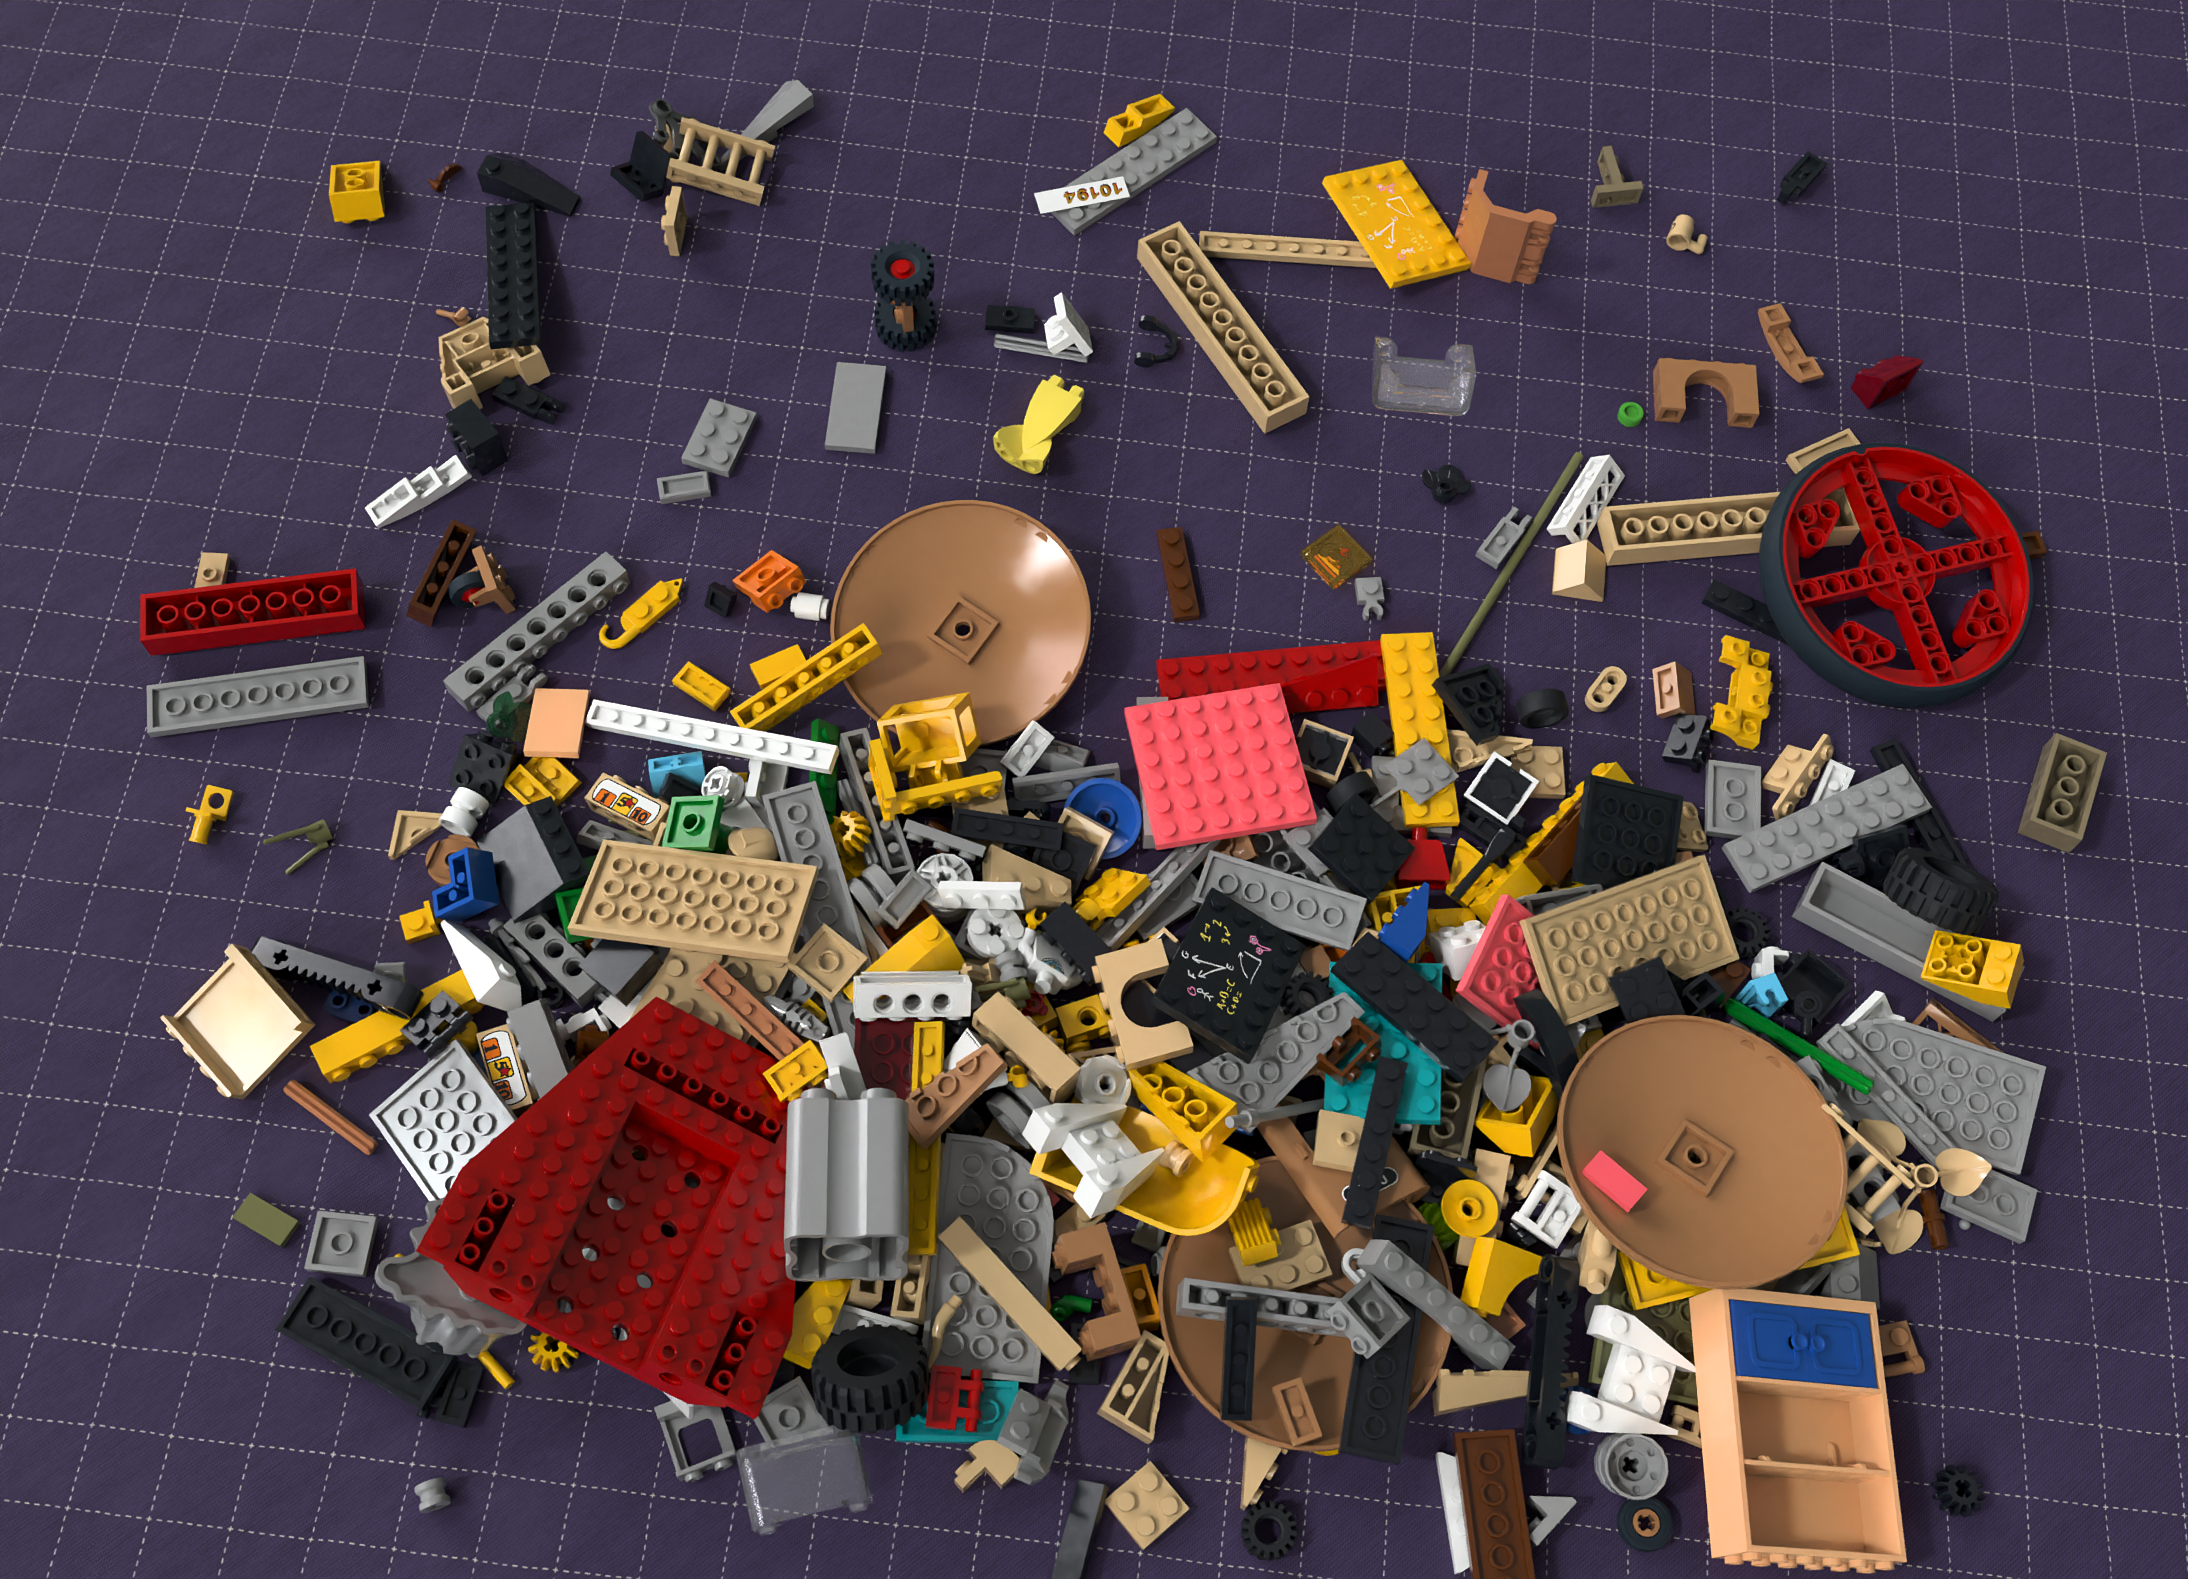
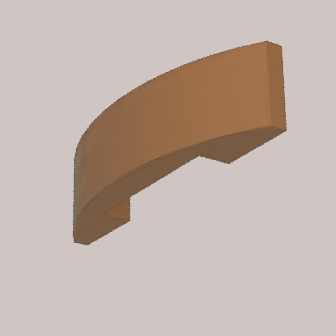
M1781 303L1759 308L1758 315L1764 335L1783 369L1799 383L1822 378L1824 374L1814 357L1807 358L1789 328L1791 319Z

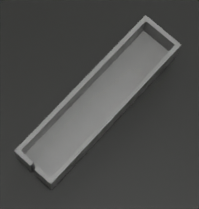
M1824 862L1813 872L1791 917L1992 1022L2006 1011L2007 1008L1979 1003L1921 979L1935 930L1955 932L1948 929L1945 930L1935 924L1923 921L1919 917H1915L1907 910L1897 906L1895 902H1892L1889 896ZM2022 966V970H2021V973H2020V977H2021V974H2022V972H2023L2025 966Z

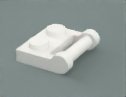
M1541 1170L1537 1176L1538 1182L1520 1211H1516L1511 1220L1553 1249H1557L1582 1208L1570 1187L1548 1172ZM1549 1186L1555 1192L1534 1223L1529 1217Z

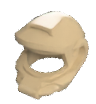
M753 827L733 830L728 836L729 849L725 855L772 861L780 859L773 833L766 828Z

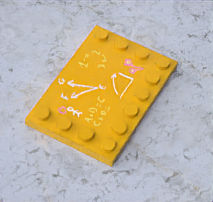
M1403 160L1324 177L1323 186L1390 289L1469 269L1471 262Z

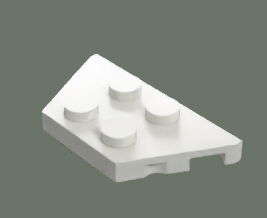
M1438 1452L1435 1456L1454 1574H1460L1470 1565L1456 1457Z

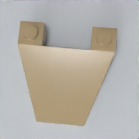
M481 317L439 337V355L442 363L440 364L442 372L441 384L453 409L470 399L473 400L479 409L483 408L477 394L500 384L505 376L513 378L520 374L529 386L539 383L551 375L542 352L536 345L491 350L488 319L485 317Z

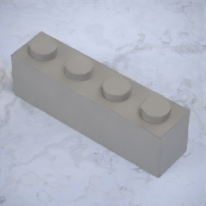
M546 998L508 1011L509 1018L506 1020L510 1032L517 1037L519 1043L517 1045V1052L520 1059L527 1063L529 1072H527L528 1081L532 1088L536 1087L539 1099L573 1070Z

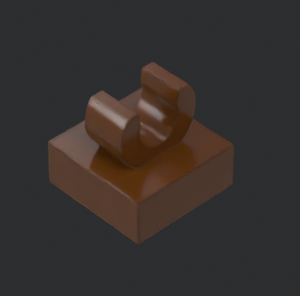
M585 1025V1030H578L574 1050L575 1059H586L608 1039L607 1031H598L597 1025Z

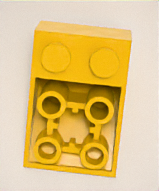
M1935 930L1921 979L1979 1003L2010 1009L2024 963L2022 948L2020 944Z

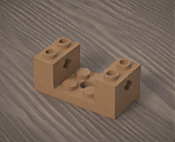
M1103 1222L1061 1234L1053 1247L1054 1251L1051 1252L1055 1269L1059 1268L1061 1275L1064 1276L1095 1267L1096 1270H1093L1094 1281L1097 1288H1102L1105 1297L1102 1299V1306L1106 1316L1087 1321L1079 1332L1080 1337H1077V1344L1082 1349L1080 1351L1081 1355L1086 1354L1087 1361H1092L1132 1349L1140 1340L1141 1334L1106 1223Z

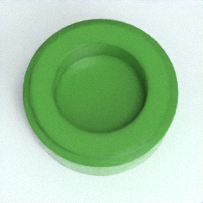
M1626 402L1621 405L1617 417L1624 426L1635 427L1640 424L1644 411L1639 404Z

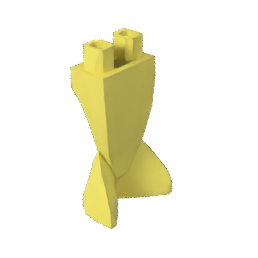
M1053 375L1048 381L1042 380L1030 401L1024 425L1002 427L993 436L994 447L999 456L1023 471L1031 474L1040 473L1050 453L1051 438L1068 424L1074 422L1081 413L1084 389L1075 385L1068 392L1063 389L1064 380L1056 375Z

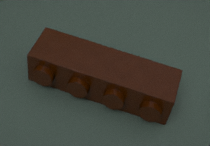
M454 519L451 520L409 603L407 617L427 626H432L448 594L449 584L456 578L474 542L476 529Z
M1582 795L1523 861L1542 885L1561 884L1567 879V873L1573 867Z

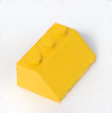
M1529 1075L1531 1090L1526 1100L1519 1107L1503 1112L1487 1097L1474 1122L1475 1126L1505 1153L1533 1157L1559 1108V1100L1549 1078Z

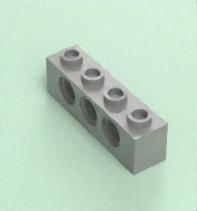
M546 913L514 924L512 918L505 923L503 927L507 934L514 939V942L549 977L560 984L562 989L581 1008L585 1007L595 998L594 993L600 988V985L593 981L583 970L577 976H570L572 970L580 968L578 965L587 957L586 953L577 944L572 946L570 943H567L565 932L559 926L553 928L548 923L550 918ZM539 932L545 933L541 939H533L535 934ZM557 950L564 951L558 958L551 957Z

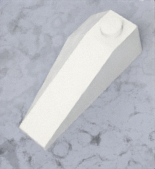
M443 920L440 924L477 1002L507 1012L521 1007V986L515 975V969L468 929Z

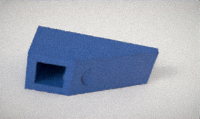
M1426 882L1418 890L1413 888L1405 899L1407 905L1405 907L1400 905L1391 917L1394 920L1393 923L1390 925L1386 922L1377 935L1381 938L1380 942L1406 964L1426 936L1429 884Z

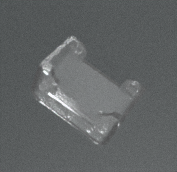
M1375 337L1372 372V402L1374 406L1383 410L1461 416L1469 410L1476 378L1472 345H1453L1447 350L1445 360L1397 356L1398 347L1393 339Z
M833 1425L748 1446L736 1451L753 1533L759 1532L760 1536L778 1532L777 1526L782 1525L784 1521L840 1507L844 1509L850 1508V1513H856L868 1509V1504L874 1503L860 1434L852 1433L850 1429L843 1431Z

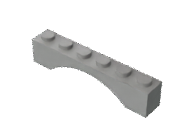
M1370 1239L1356 1265L1367 1274L1371 1273L1380 1284L1401 1295L1429 1315L1451 1335L1460 1351L1481 1369H1503L1515 1345L1390 1240Z

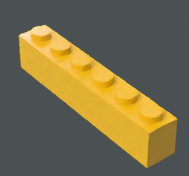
M460 970L422 989L421 991L424 993V996L413 1017L442 990L457 1002L464 1011L466 1010L470 1014L479 1012L486 1004L477 1002L463 970ZM378 1011L311 1045L310 1048L325 1078L330 1083L334 1081L340 1082L347 1079L352 1072L360 1068L371 1067L378 1059L388 1054H396L405 1045L411 1043L399 1031L410 1020Z

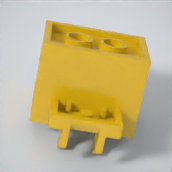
M970 692L896 704L877 721L883 748H888L890 755L889 771L894 773L906 771L910 789L964 778L960 762L967 761L982 743ZM892 724L896 725L901 749L895 755L893 754L887 730Z

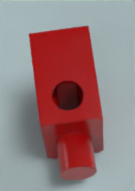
M1413 828L1411 830L1412 840H1406L1415 849L1396 872L1397 889L1422 886L1426 882L1429 884V890H1446L1447 884L1450 882V873L1442 842L1440 840H1428L1427 828Z

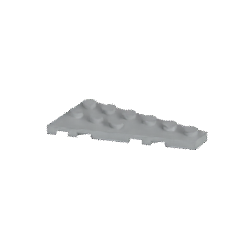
M1343 992L1307 1012L1266 1031L1254 1058L1249 1064L1226 1052L1188 1071L1186 1074L1236 1102L1238 1115L1241 1111L1249 1109L1260 1111L1274 1108L1317 1063L1316 1056L1319 1053L1324 1055L1332 1047L1335 1037L1338 1035L1342 1036L1351 1027V1019L1353 1017L1358 1019L1365 1011L1350 996ZM1240 1126L1248 1135L1255 1128H1243L1242 1126Z

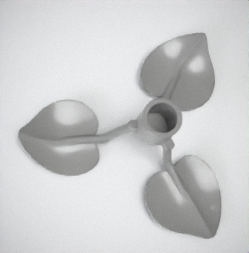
M1455 995L1452 1003L1490 1035L1508 1032V1043L1514 1048L1509 1067L1503 1064H1495L1487 1069L1483 1077V1089L1487 1097L1500 1111L1507 1112L1516 1109L1526 1100L1531 1090V1079L1527 1071L1514 1069V1065L1520 1050L1526 1048L1531 1040L1535 1044L1539 1043L1533 1025L1527 1020H1517L1512 1026L1507 1024L1506 1027L1493 1030L1497 1025L1495 1021L1463 996ZM1579 1022L1565 1026L1575 1050L1586 1030V1027ZM1539 1043V1049H1540L1541 1053L1545 1056V1054H1544V1052H1543V1050H1542V1048H1541V1046H1540V1043Z

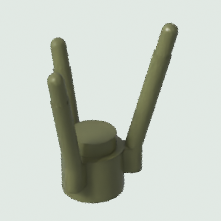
M324 819L306 827L263 840V844L267 845L306 834L311 845L317 843L316 847L285 871L287 875L298 869L319 851L329 847L327 841L333 839Z
M1024 977L974 987L975 992L1004 988L980 996L981 1001H988L994 994L999 992L1001 995L1011 998L1018 1010L1026 1007L1025 1001L1032 998Z

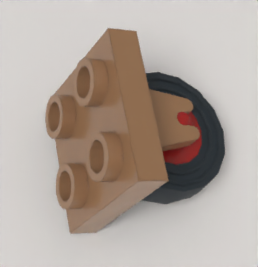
M482 546L472 549L478 566L455 578L449 584L448 594L453 605L459 608H474L495 601L506 614L515 611L512 600H515L516 597L510 585L505 583L504 579H507L508 576L502 564L498 565L493 553L488 554Z

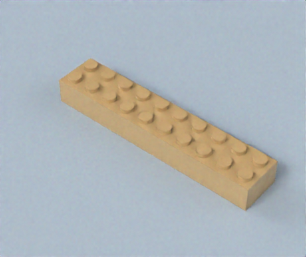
M1176 222L1138 240L1137 259L1264 434L1306 414L1309 395L1181 222Z
M1842 487L1823 499L1833 500L1840 507V516L1824 547L1851 545L1860 531ZM1780 492L1604 507L1597 521V526L1607 566L1759 553L1762 531L1767 515Z

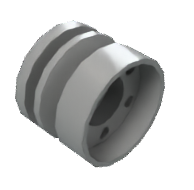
M1613 1433L1605 1437L1597 1447L1594 1456L1595 1472L1600 1483L1610 1492L1632 1500H1645L1656 1495L1665 1485L1668 1476V1460L1663 1449L1653 1439L1637 1433ZM1624 1458L1632 1460L1629 1464L1631 1467L1630 1471L1622 1468L1625 1466Z

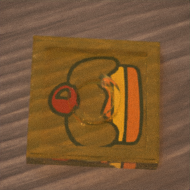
M1339 524L1301 550L1300 556L1333 590L1368 566L1372 561V558Z

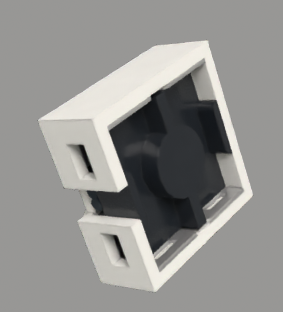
M1494 751L1465 792L1464 797L1508 825L1509 821L1518 814L1539 784V781L1522 769L1520 772H1517L1511 768L1512 763Z

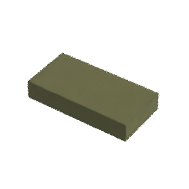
M249 1193L232 1217L237 1222L281 1248L286 1245L301 1224L298 1220L252 1193Z

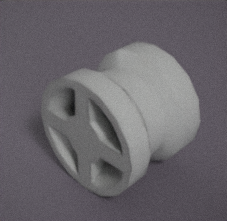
M444 1477L431 1479L415 1486V1494L420 1496L421 1500L419 1505L421 1513L432 1512L451 1503L450 1496L445 1493L446 1480Z

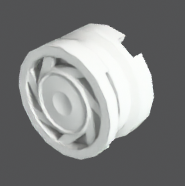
M715 767L704 778L701 789L702 796L719 795L725 799L723 809L731 808L742 797L744 781L740 775L733 773L726 767Z

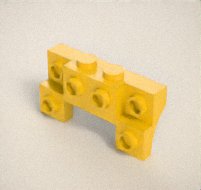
M1725 635L1721 639L1723 648L1719 662L1726 663L1736 668V670L1731 674L1728 705L1717 702L1713 706V710H1715L1714 719L1710 729L1730 737L1738 746L1753 750L1760 741L1762 720L1766 719L1770 712L1768 698L1773 688V682H1770L1772 671L1768 670L1770 653L1749 648L1750 642Z

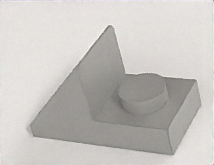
M1530 1496L1524 1500L1541 1518L1540 1520L1536 1516L1528 1524L1531 1549L1538 1546L1577 1503L1573 1497Z

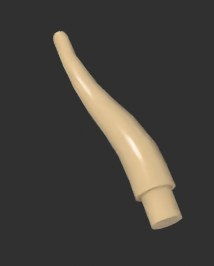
M955 1294L947 1303H944L935 1318L932 1328V1348L928 1360V1372L939 1355L945 1328L963 1302Z

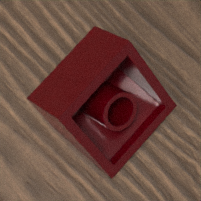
M1899 355L1888 360L1884 358L1870 369L1864 368L1859 371L1855 376L1856 380L1851 386V390L1869 410L1906 391L1922 366L1923 361L1918 358Z

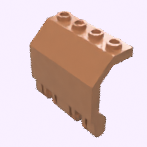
M1479 169L1477 178H1471L1467 192L1472 193V195L1468 193L1466 195L1463 208L1467 210L1462 209L1459 219L1460 224H1458L1454 238L1459 239V246L1471 262L1469 269L1472 273L1507 283L1518 281L1525 284H1533L1537 279L1540 270L1539 265L1543 261L1548 242L1550 241L1549 235L1553 232L1557 217L1551 212L1540 209L1525 214L1493 205L1483 191L1489 171Z

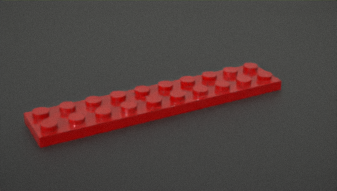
M1380 640L1156 660L1160 697H1168V701L1276 683L1282 684L1303 676L1308 677L1319 673L1318 671L1327 668L1332 669L1344 665L1343 663L1351 660L1356 661L1365 658L1366 655L1374 652L1377 654L1378 691H1387Z

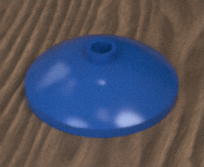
M1110 778L1088 780L1071 792L1064 805V809L1069 806L1115 832L1101 859L1113 858L1129 850L1141 832L1143 815L1140 803L1132 790L1117 780ZM1105 812L1109 813L1111 816L1109 822H1105L1103 820V814Z

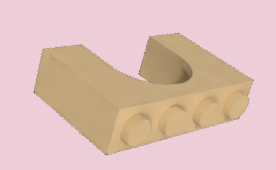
M1161 938L1095 956L1096 966L1091 968L1095 982H1101L1104 992L1099 993L1103 1010L1109 1009L1111 1019L1107 1020L1111 1037L1117 1036L1119 1046L1115 1047V1052L1119 1064L1124 1063L1128 1071L1193 1053V1043L1186 1025L1176 1021L1158 1027H1142L1130 1021L1121 1006L1122 997L1129 986L1139 980L1164 974L1167 971L1169 963Z

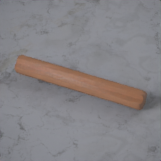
M296 1080L289 1081L284 1087V1092L366 1155H371L377 1149L378 1143L376 1140Z

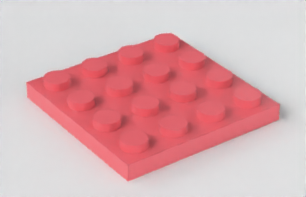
M1509 894L1500 896L1456 989V992L1501 1027H1506L1507 1024L1512 1026L1517 1020H1522L1513 998L1536 988H1539L1543 993L1519 922L1534 915ZM1531 1040L1529 1043V1048L1532 1050H1538L1539 1043L1535 1044Z

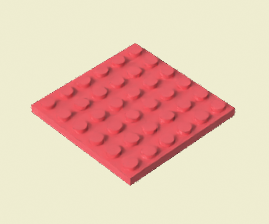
M1280 683L1124 708L1126 724L1156 850L1312 825L1317 822L1316 812Z

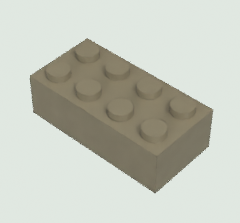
M2055 733L2042 748L2018 833L2067 853L2072 851L2083 839L2107 752Z
M1487 1057L1462 1084L1441 1067V1125L1413 1124L1405 1152L1410 1160L1416 1161L1419 1154L1427 1150L1438 1151L1443 1154V1157L1453 1160L1455 1158L1467 1159Z

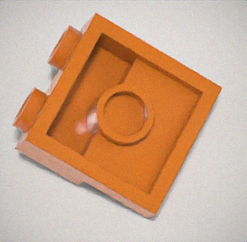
M772 550L732 580L737 589L748 595L753 604L766 613L781 607L783 601L788 596L800 592L803 585L807 582L797 565Z

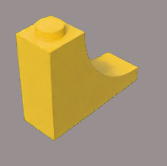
M1477 1237L1460 1300L1482 1319H1487L1488 1314L1500 1316L1503 1305L1511 1291L1524 1279L1538 1274L1539 1265L1543 1257L1495 1238Z

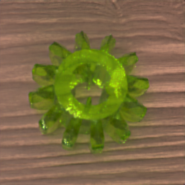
M1425 1202L1417 1209L1428 1225L1434 1226L1433 1233L1442 1251H1445L1456 1241L1458 1234L1445 1222L1441 1207L1435 1202L1432 1204Z

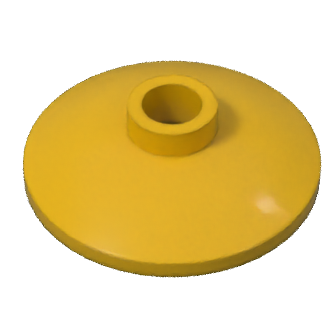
M1460 1180L1448 1187L1443 1195L1441 1202L1442 1215L1447 1225L1455 1233L1467 1238H1477L1487 1234L1496 1224L1498 1204L1493 1193L1484 1184L1475 1180ZM1464 1206L1469 1208L1470 1216L1464 1214L1462 1210Z

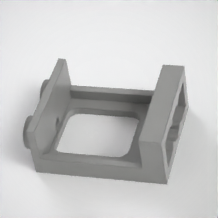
M672 1400L654 1407L676 1469V1477L680 1482L686 1480V1483L697 1481L704 1477L703 1472L715 1468V1471L727 1469L733 1465V1460L738 1459L721 1407L694 1405L692 1419H688ZM705 1419H710L714 1424L723 1454L689 1467L679 1439V1431Z

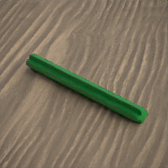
M1730 998L1725 1003V1013L1757 1032L1765 1033L1771 1040L1802 1058L1809 1055L1812 1060L1814 1059L1818 1062L1822 1070L1864 1095L1870 1094L1875 1084L1869 1077L1737 1000Z

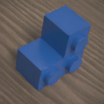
M466 847L448 856L451 883L432 891L435 918L462 922L499 904L492 852Z

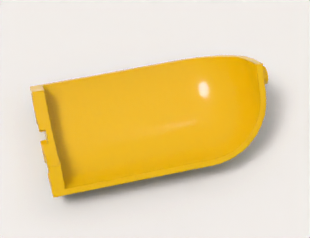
M1074 1095L1071 1103L1083 1102L1079 1101ZM1125 1104L1127 1109L1118 1126L1141 1154L1159 1148L1165 1149L1172 1140L1179 1142L1181 1148L1188 1149L1156 1116ZM1223 1143L1203 1163L1194 1155L1190 1166L1181 1177L1176 1176L1171 1168H1164L1158 1163L1153 1174L1121 1202L1115 1210L1172 1234L1183 1236L1204 1234L1226 1222L1240 1207L1248 1192H1254L1259 1179L1257 1173L1260 1164L1245 1153ZM1061 1148L1040 1155L1036 1152L1029 1171L1032 1175L1072 1192H1076L1083 1177V1174Z

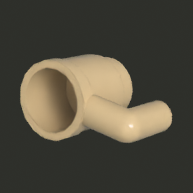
M1679 215L1671 225L1666 242L1672 249H1689L1696 254H1702L1708 237L1700 234L1697 242L1691 240L1694 231V220L1688 215Z

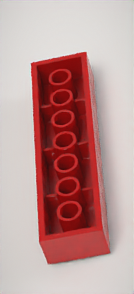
M356 568L140 595V641L151 656L366 629L364 584Z

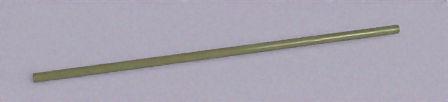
M1574 453L1440 670L1439 678L1450 675L1584 458L1582 453ZM1394 747L1389 753L1390 757H1395Z

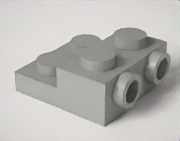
M1368 1273L1327 1311V1314L1331 1317L1332 1326L1339 1331H1343L1351 1340L1352 1349L1358 1354H1363L1366 1359L1377 1352L1410 1320V1317L1371 1273Z

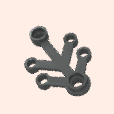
M656 99L649 106V111L653 118L656 119L657 126L653 140L659 145L667 143L670 137L666 131L667 124L672 129L673 149L670 154L673 159H679L685 135L679 134L680 125L677 122L681 123L682 117L687 119L696 118L672 111L673 109L669 102L664 99ZM698 140L700 146L694 141L691 151L700 159L701 167L706 154L701 147L707 149L708 142ZM715 154L712 165L713 171H717L722 162L718 154Z

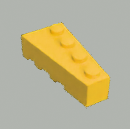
M1160 1061L1129 1070L1132 1093L1202 1163L1238 1128H1228L1225 1124L1228 1116L1238 1115L1236 1102L1169 1064Z

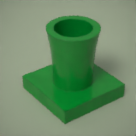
M719 795L672 797L662 847L725 855L729 849L728 836L733 831L730 826L720 823L725 799Z

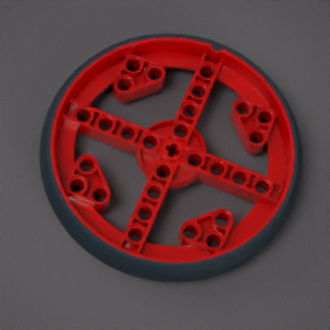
M1875 442L1844 447L1830 452L1808 464L1785 485L1774 501L1762 531L1759 550L1761 586L1767 607L1779 632L1790 648L1812 671L1831 685L1859 699L1896 708L1935 707L1954 702L1975 693L1995 679L2013 659L2027 632L2033 609L2034 580L2028 550L2019 528L2003 503L1980 479L1959 464L1932 451L1899 443ZM1878 480L1908 484L1897 495L1899 506L1907 512L1936 528L1948 526L1960 515L1972 529L1978 540L1926 552L1916 542L1900 537ZM1843 487L1867 549L1860 559L1858 568L1801 580L1798 556L1808 559L1823 548L1840 516L1839 505L1833 500L1823 499ZM1990 567L1993 591L1984 589L1967 601L1952 634L1953 641L1957 646L1972 648L1962 657L1951 662L1926 598L1933 589L1936 579ZM1867 596L1879 607L1893 611L1916 670H1902L1884 666L1895 657L1896 649L1892 642L1855 621L1845 622L1831 634L1821 623L1812 608Z

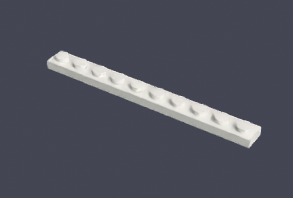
M593 700L584 722L588 728L826 774H832L840 752L836 745L599 700Z

